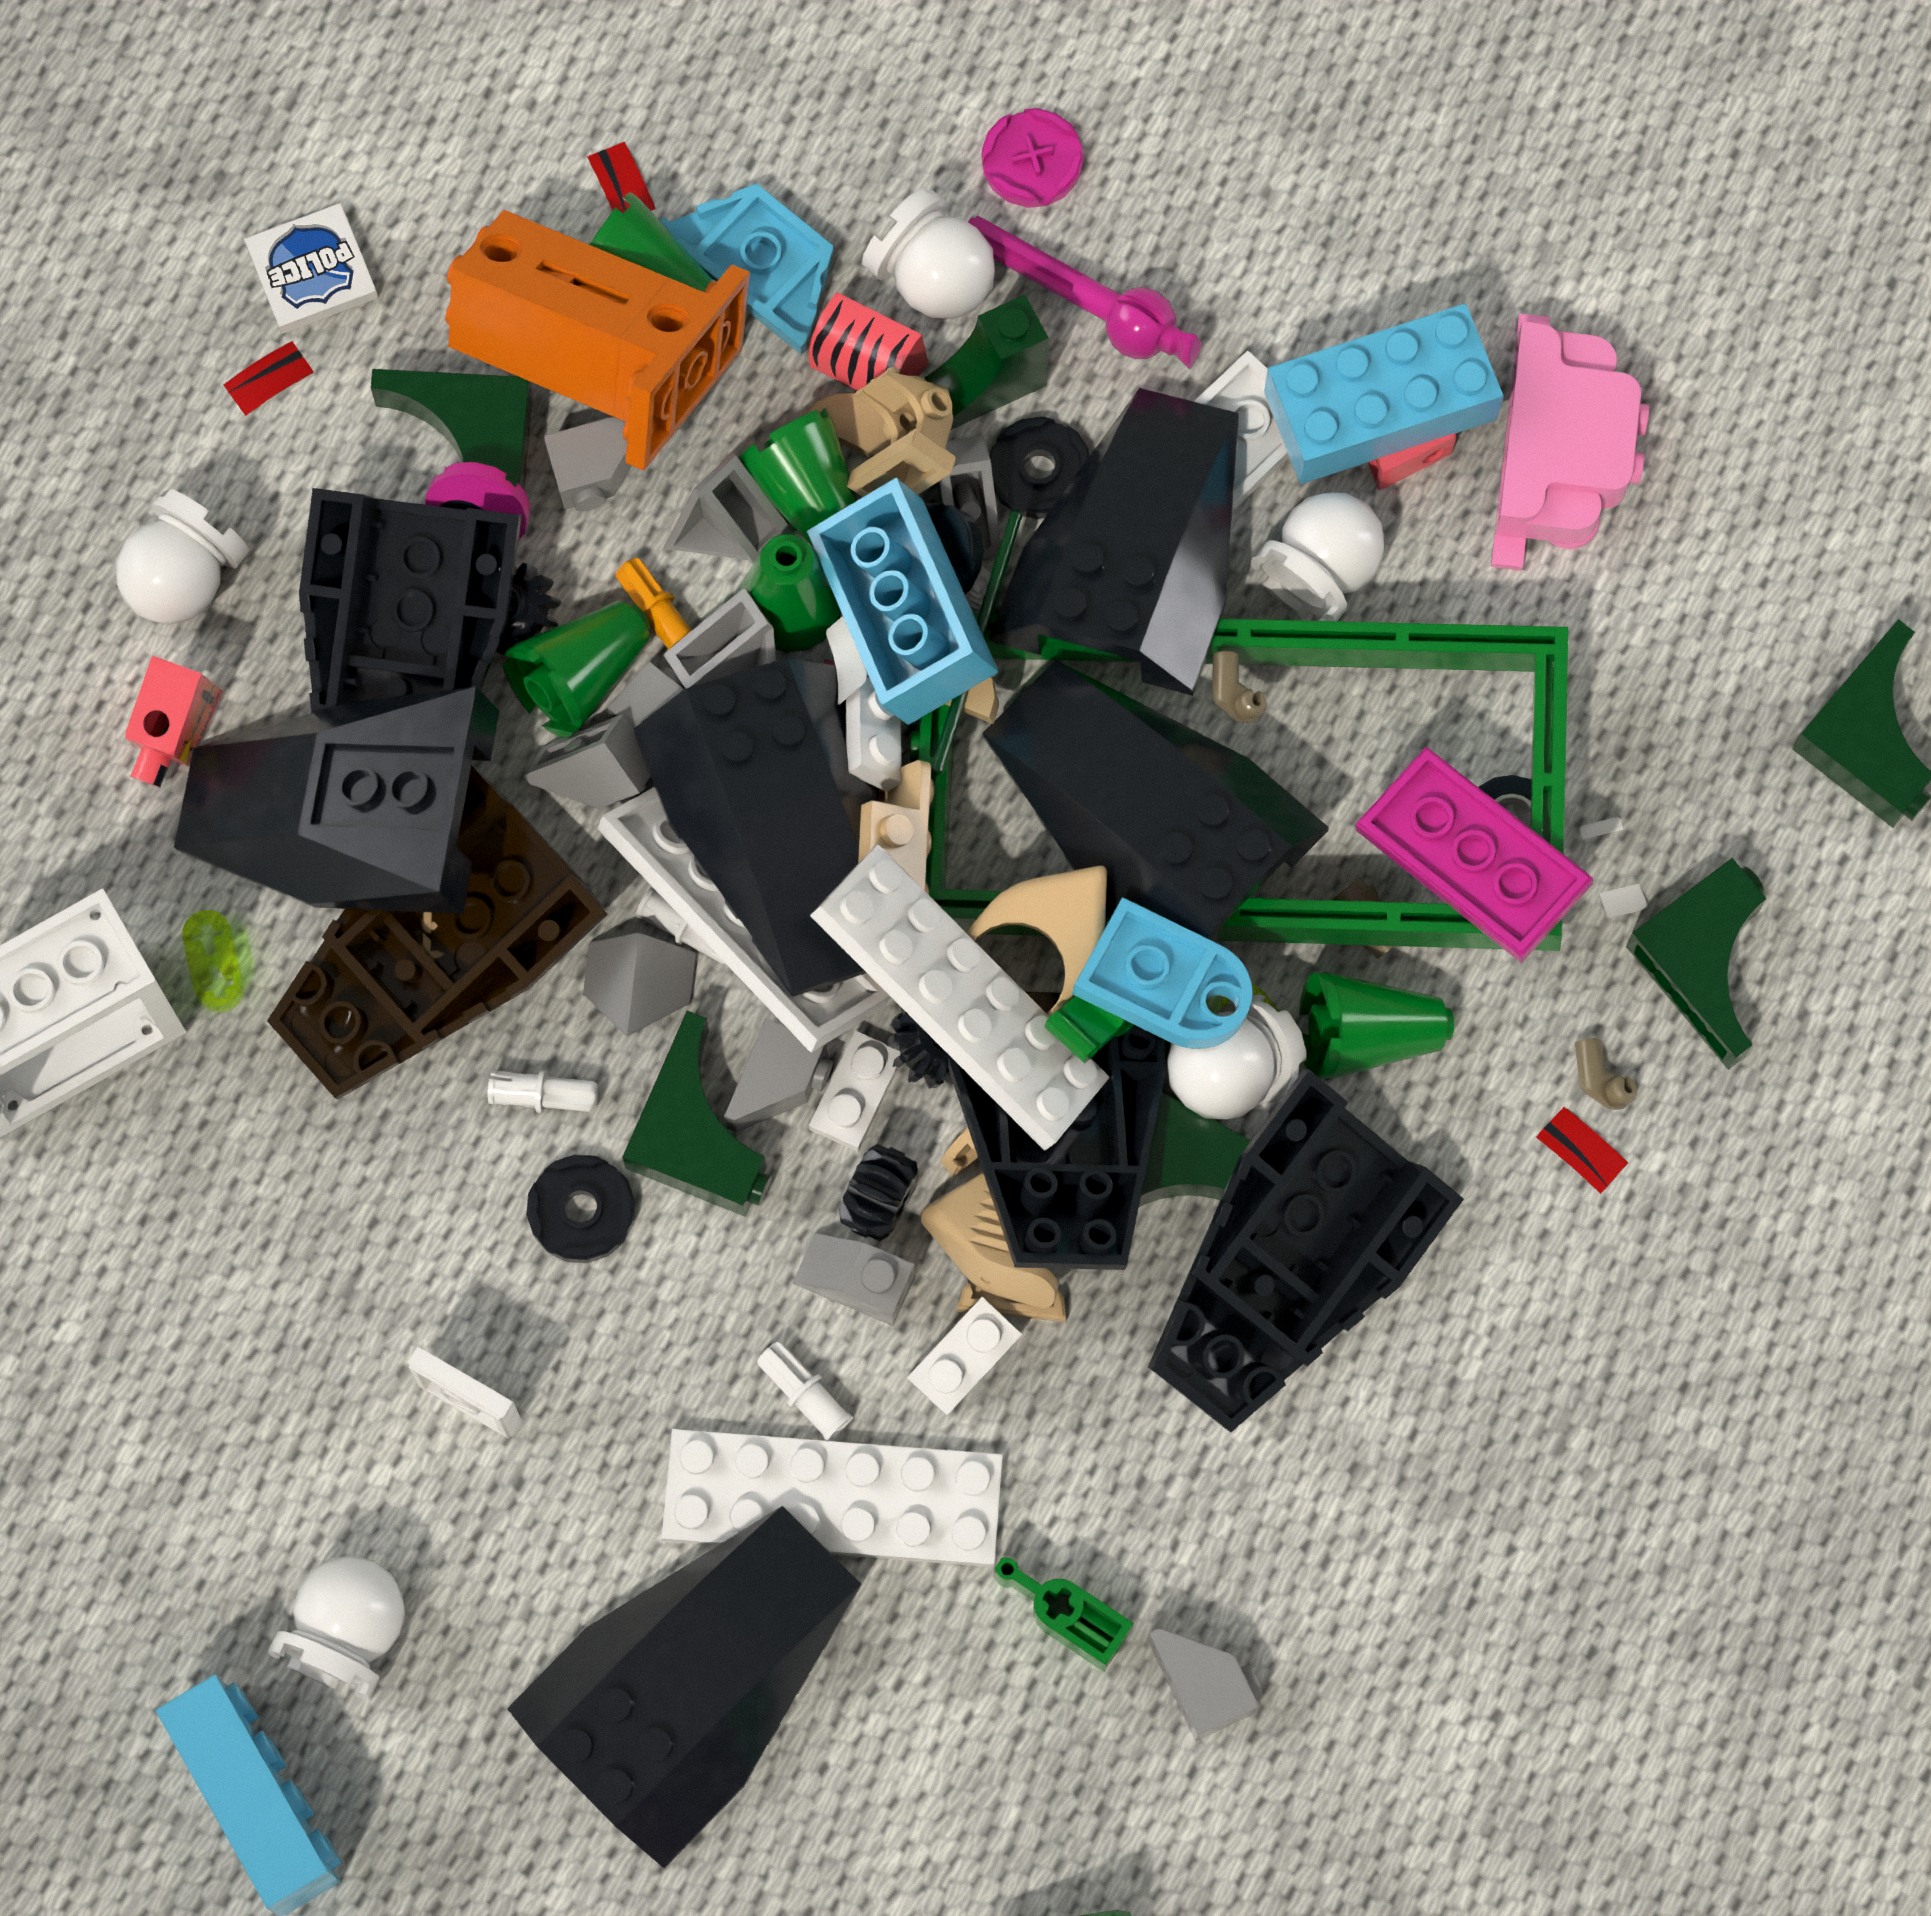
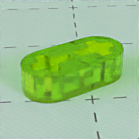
M213 910L198 911L186 920L182 929V939L193 989L198 1000L206 1009L213 1012H226L235 1008L241 1002L244 995V980L234 935L226 918L220 913ZM211 924L215 932L222 931L221 935L214 937L216 954L210 956L207 955V951L200 940L194 941L195 937L202 935L201 926ZM219 966L226 982L233 981V985L225 987V996L222 998H216L212 991H205L206 987L213 985L210 968Z

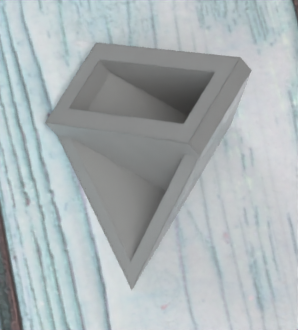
M730 453L693 489L663 548L749 560L753 564L768 541L779 535H788L792 529L765 496L738 457Z
M743 588L663 655L687 689L776 661L774 629L750 592Z
M642 933L589 942L583 996H586L627 1037L685 1006H690L696 952Z

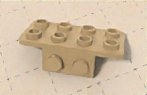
M916 760L900 768L901 784L888 792L879 788V802L872 800L861 805L858 863L876 845H879L929 895L925 876L926 858L930 852L932 841L931 834L928 831L929 805L934 795V783L931 779L930 763Z

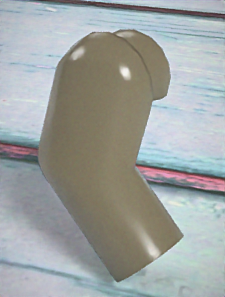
M1221 651L1213 654L1212 698L1214 703L1237 722L1253 723L1257 721L1266 710V698L1261 691H1257L1254 694L1252 689L1246 688L1239 682V654L1231 651Z
M1588 1038L1575 1042L1579 1084L1583 1092L1608 1109H1624L1629 1103L1633 1102L1637 1096L1636 1084L1629 1076L1625 1078L1617 1076L1605 1069L1602 1040Z

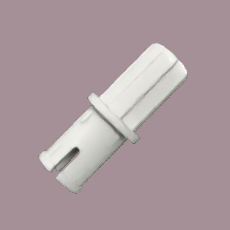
M654 888L647 891L636 912L638 919L645 920L675 937L674 942L676 945L681 947L688 944L719 963L726 964Z
M494 1069L490 1073V1077L493 1079H489L488 1082L489 1104L535 1108L537 1113H543L545 1108L590 1112L597 1105L598 1086L594 1081L548 1077L546 1070H540L539 1075L511 1073Z
M776 1342L760 1355L757 1360L759 1367L789 1398L787 1405L790 1408L796 1406L824 1435L823 1438L826 1441L832 1440L852 1421L853 1417L849 1413L847 1414L820 1384L823 1378L819 1374L813 1376L783 1343Z

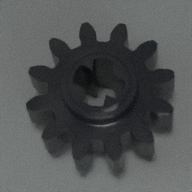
M524 562L518 568L515 566L508 621L496 650L497 653L502 655L513 645L541 634L540 631L544 626L553 629L559 625L555 619L548 616L549 609H555L561 605V600L546 594L552 588L554 581L546 576L537 575V568Z

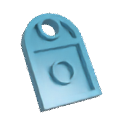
M1122 897L1075 982L1072 994L1175 1045L1191 1049H1203L1226 1042L1241 1029L1247 1018L1252 1001V984L1247 969L1230 950ZM1213 996H1224L1233 1002L1236 1011L1229 1016H1217L1208 1009L1206 1001Z

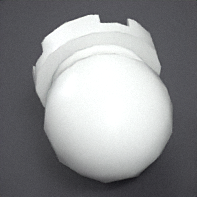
M920 188L908 196L890 214L897 223L888 232L884 240L881 241L875 235L873 236L863 254L862 265L879 280L887 279L894 274L897 290L913 309L930 318L956 319L976 310L993 288L995 273L993 249L975 226L959 217H943L947 204L946 201L932 189L927 191L924 188Z
M170 489L168 492L163 490L151 506L158 516V521L142 525L126 539L115 562L117 585L124 603L140 617L166 625L194 619L208 607L220 585V566L225 565L236 569L250 551L246 542L230 527L222 535L203 520L209 510L186 495Z
M1327 492L1311 496L1296 506L1290 513L1282 529V542L1275 540L1265 542L1252 557L1251 566L1255 570H1260L1262 567L1269 576L1263 583L1265 589L1301 618L1310 611L1321 617L1319 621H1337L1346 611L1347 607L1343 594L1357 591L1374 577L1383 560L1384 537L1382 524L1368 503L1347 493Z
M1260 994L1252 995L1250 1009L1244 1024L1226 1042L1203 1049L1185 1048L1173 1043L1171 1045L1168 1058L1170 1088L1187 1108L1205 1119L1242 1117L1258 1104L1272 1103L1283 1098L1298 1077L1299 1063L1306 1061L1307 1053L1302 1033L1291 1014L1286 1010L1277 1012L1271 1005L1263 1002L1265 996ZM1231 1001L1217 1013L1213 1014L1229 1016L1236 1011V1008Z
M354 1555L330 1558L312 1569L298 1588L293 1607L297 1630H293L291 1633L277 1631L268 1653L270 1656L278 1659L287 1653L292 1656L287 1666L290 1669L334 1689L338 1680L350 1685H356L358 1687L354 1695L360 1699L370 1700L379 1681V1676L370 1670L369 1663L386 1655L400 1636L405 1617L402 1591L392 1574L374 1560Z

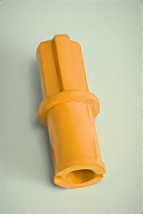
M637 557L620 565L621 567L615 572L616 579L633 603L645 613L651 628L661 639L668 651L692 630L673 604L675 598L672 592H664L643 561Z

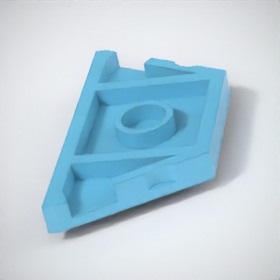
M757 183L733 192L727 199H714L697 205V212L668 222L667 217L659 220L713 280L718 281L731 264L750 271L746 311L800 355L806 351L834 257V246Z

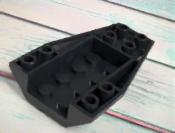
M1025 991L1046 1014L1054 1007L1061 994L1057 992ZM1134 1025L1119 1037L1114 1036L1098 1050L1091 1059L1109 1076V1079L1058 1141L1045 1151L947 1053L948 1069L1014 1267L1125 1270L1128 1264L1166 1073L1164 1039Z

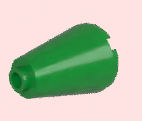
M631 192L627 193L623 199L630 207L625 213L615 208L589 245L704 292L707 285L713 279L640 198Z
M824 408L820 413L818 410L805 414L770 433V439L763 444L765 450L759 452L757 446L753 444L738 456V459L769 501L812 547L813 544L807 531L858 501L855 492L847 487L850 474L833 419L827 408Z
M779 535L768 541L744 577L739 590L741 591L743 588H746L773 626L775 650L782 652L805 651L825 641L827 638L826 630L839 620L842 613L816 552L806 541L794 535Z
M622 601L613 602L513 645L504 654V656L510 657L503 664L504 674L512 691L529 714L537 706L550 719L541 726L561 738L571 737L580 730L650 641L648 632L650 622L637 605H628Z
M1329 972L1312 973L1308 975L1303 985L1299 1015H1309V1035L1302 1033L1307 1053L1306 1061H1303L1306 1069L1311 1070L1320 1079L1331 1080L1438 1052L1444 1048L1446 1040H1451L1453 1037V1012L1450 1008L1445 1007L1440 997Z

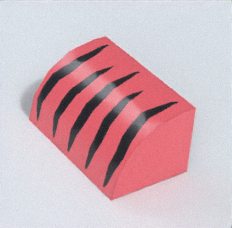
M838 292L835 293L822 312L813 332L809 348V367L857 391L870 383L872 379L885 373L888 368L896 367L902 375L920 376L929 364L922 334Z

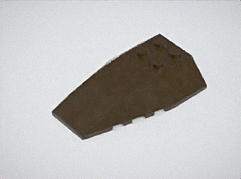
M472 764L456 847L472 862L464 913H432V922H435L438 926L435 930H431L430 934L423 929L421 924L424 912L344 909L337 921L332 920L322 936L324 939L323 943L311 961L306 960L267 1020L335 1099L342 1098L529 990L608 915L607 911L581 877L529 820ZM423 933L431 940L430 952L437 950L444 953V955L435 959L423 946Z

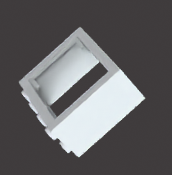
M103 888L0 945V1137L186 1033ZM94 913H101V917L98 920L92 919Z

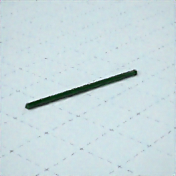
M1019 509L1011 511L977 617V624L984 639L1023 517ZM969 690L952 699L931 766V771L935 777L944 773Z

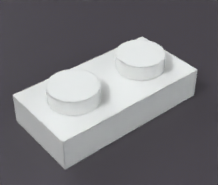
M867 677L866 682L846 699L849 773L888 792L901 784V723L897 716L881 705L872 682Z
M855 1030L809 1124V1130L859 1152L899 1067L892 1066L894 1059L900 1055V1051Z
M981 1297L907 1378L948 1415L1021 1337L1022 1333L988 1301Z

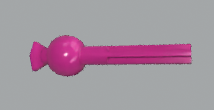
M978 215L976 218L971 217L968 223L975 226L991 245L994 260L1105 321V331L1111 345L1122 355L1133 359H1149L1162 351L1170 356L1175 355L1188 369H1191L1196 362L1202 347L1201 341L1197 335L1183 333L1181 329L1175 326L1176 315L1170 301L1159 291L1146 287H1136L1125 291L1121 295Z

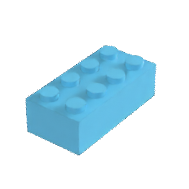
M1466 303L1268 367L1264 388L1265 396L1300 484L1495 421L1498 418L1504 397Z
M894 478L807 531L881 705L909 725L999 672L923 499L898 478Z
M214 1674L155 1710L268 1910L278 1916H286L341 1882L334 1870L342 1865L338 1853L326 1834L323 1836L319 1829L312 1832L306 1820L315 1814L299 1786L295 1787L291 1780L284 1783L279 1771L287 1767L273 1740L270 1737L267 1738L263 1730L259 1733L255 1732L251 1723L259 1719V1715L243 1689L240 1690L235 1682L229 1685L225 1684Z

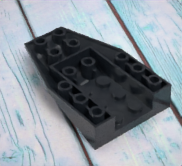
M475 686L349 702L193 748L174 848L181 853L314 908L463 914L472 862L456 848L471 763L472 760L491 761L499 710Z

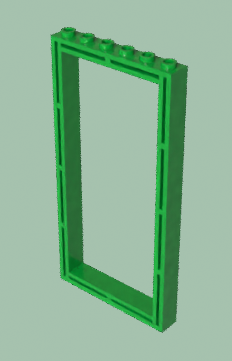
M973 613L976 621L979 613ZM998 613L992 614L985 637V642L993 659L1140 662L1050 637L1046 638L1040 655L990 642L989 635ZM1258 619L1220 620L1205 664H1213L1214 653L1231 651L1239 654V665L1534 672L1530 829L1564 855L1568 627ZM943 704L921 717L920 730L911 731V762L920 760L929 762L932 766L950 708L949 705ZM953 741L944 773L935 777L931 771L934 795L929 805L928 831L931 834L932 841L930 852L926 858L925 883L929 889V896L966 932L991 901L1003 891L946 889L954 753ZM1248 898L1218 929V941L1503 949L1451 906L1441 903ZM1106 916L1105 928H1106L1108 922L1110 921V919H1109L1107 916ZM1562 919L1534 950L1560 951ZM1006 925L995 928L987 933L1045 936L1033 928L1022 925Z

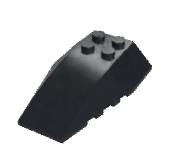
M1139 388L1023 547L989 635L990 642L1040 655L1046 638L1050 637L1140 661L1143 683L1193 696L1226 605L1239 413Z
M313 488L299 587L300 611L304 613L306 638L303 639L305 659L309 662L312 693H309L311 713L349 702L475 686L481 691L508 621L522 515L467 508V510L377 499L364 494Z
M792 658L780 659L684 689L636 726L634 734L669 826L679 840L682 839L694 855V861L704 875L710 877L725 898V904L736 919H740L752 936V942L792 997L866 974L867 972L810 916L858 864L861 805L872 800L877 801L876 787L849 773L846 748V700L838 704L836 666Z
M1055 660L994 721V724H991L982 733L984 740L1020 793L1024 794L1035 810L1039 821L1046 831L1050 832L1063 851L1064 857L1071 868L1078 870L1099 865L1106 868V916L1111 919L1123 897L1218 944V929L1284 862L1293 868L1329 831V827L1248 757L1058 660Z
M1306 1068L1240 1155L1148 1365L1151 1371L1229 1432L1235 1430L1286 1386L1284 1381L1302 1365L1308 1367L1323 1354L1321 1349L1342 1330L1349 1331L1365 1317L1363 1312L1378 1299H1386L1396 1291L1464 1200L1463 1197L1427 1167L1408 1161L1345 1108L1348 1101L1311 1070Z
M781 1506L586 1627L507 1709L536 1747L618 1830L665 1869L745 1787L755 1770V1765L775 1736L787 1710L796 1695L800 1693L809 1677L811 1669L822 1650H825L862 1584L784 1506Z

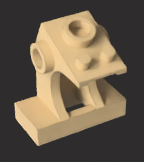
M891 367L855 393L858 399L883 417V432L891 442V445L853 469L849 477L848 488L864 497L894 478H898L918 495L952 473L956 457L945 450L953 423L952 401L948 387L927 382L920 376L902 375L899 373L898 368Z

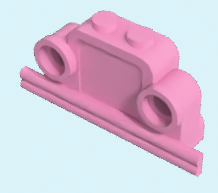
M1519 313L1491 567L1522 570L1526 538L1550 541L1555 546L1563 549H1578L1587 545L1597 532L1601 508L1607 509L1619 505L1626 495L1629 484H1640L1644 453L1635 452L1637 435L1645 436L1649 405L1640 404L1641 388L1639 383L1629 374L1614 372L1617 356L1614 348L1608 341L1594 335L1556 331L1549 326L1550 317Z

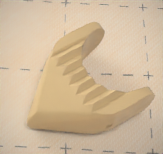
M1099 865L1016 883L991 901L966 931L977 942L995 928L1006 925H1022L1041 932L1052 941L1061 955L1065 976L1062 992L1054 1007L1047 1012L1049 1017L1075 997L1072 994L1074 984L1105 930L1107 870L1104 866Z
M983 1172L924 1207L921 1212L923 1226L973 1284L993 1295L1039 1309H1046L1053 1305L1059 1283L1050 1270L1047 1268L1014 1267Z

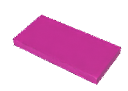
M1427 746L1355 824L1356 831L1520 963H1523L1593 885V878Z

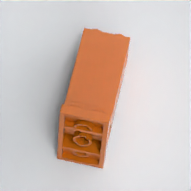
M503 210L490 226L485 225L480 229L473 245L464 255H457L449 267L447 282L451 285V295L445 316V321L449 324L448 347L625 421L623 428V439L627 440L625 463L644 471L741 352L750 271L731 264L718 281L712 280L707 285L705 291L702 292Z

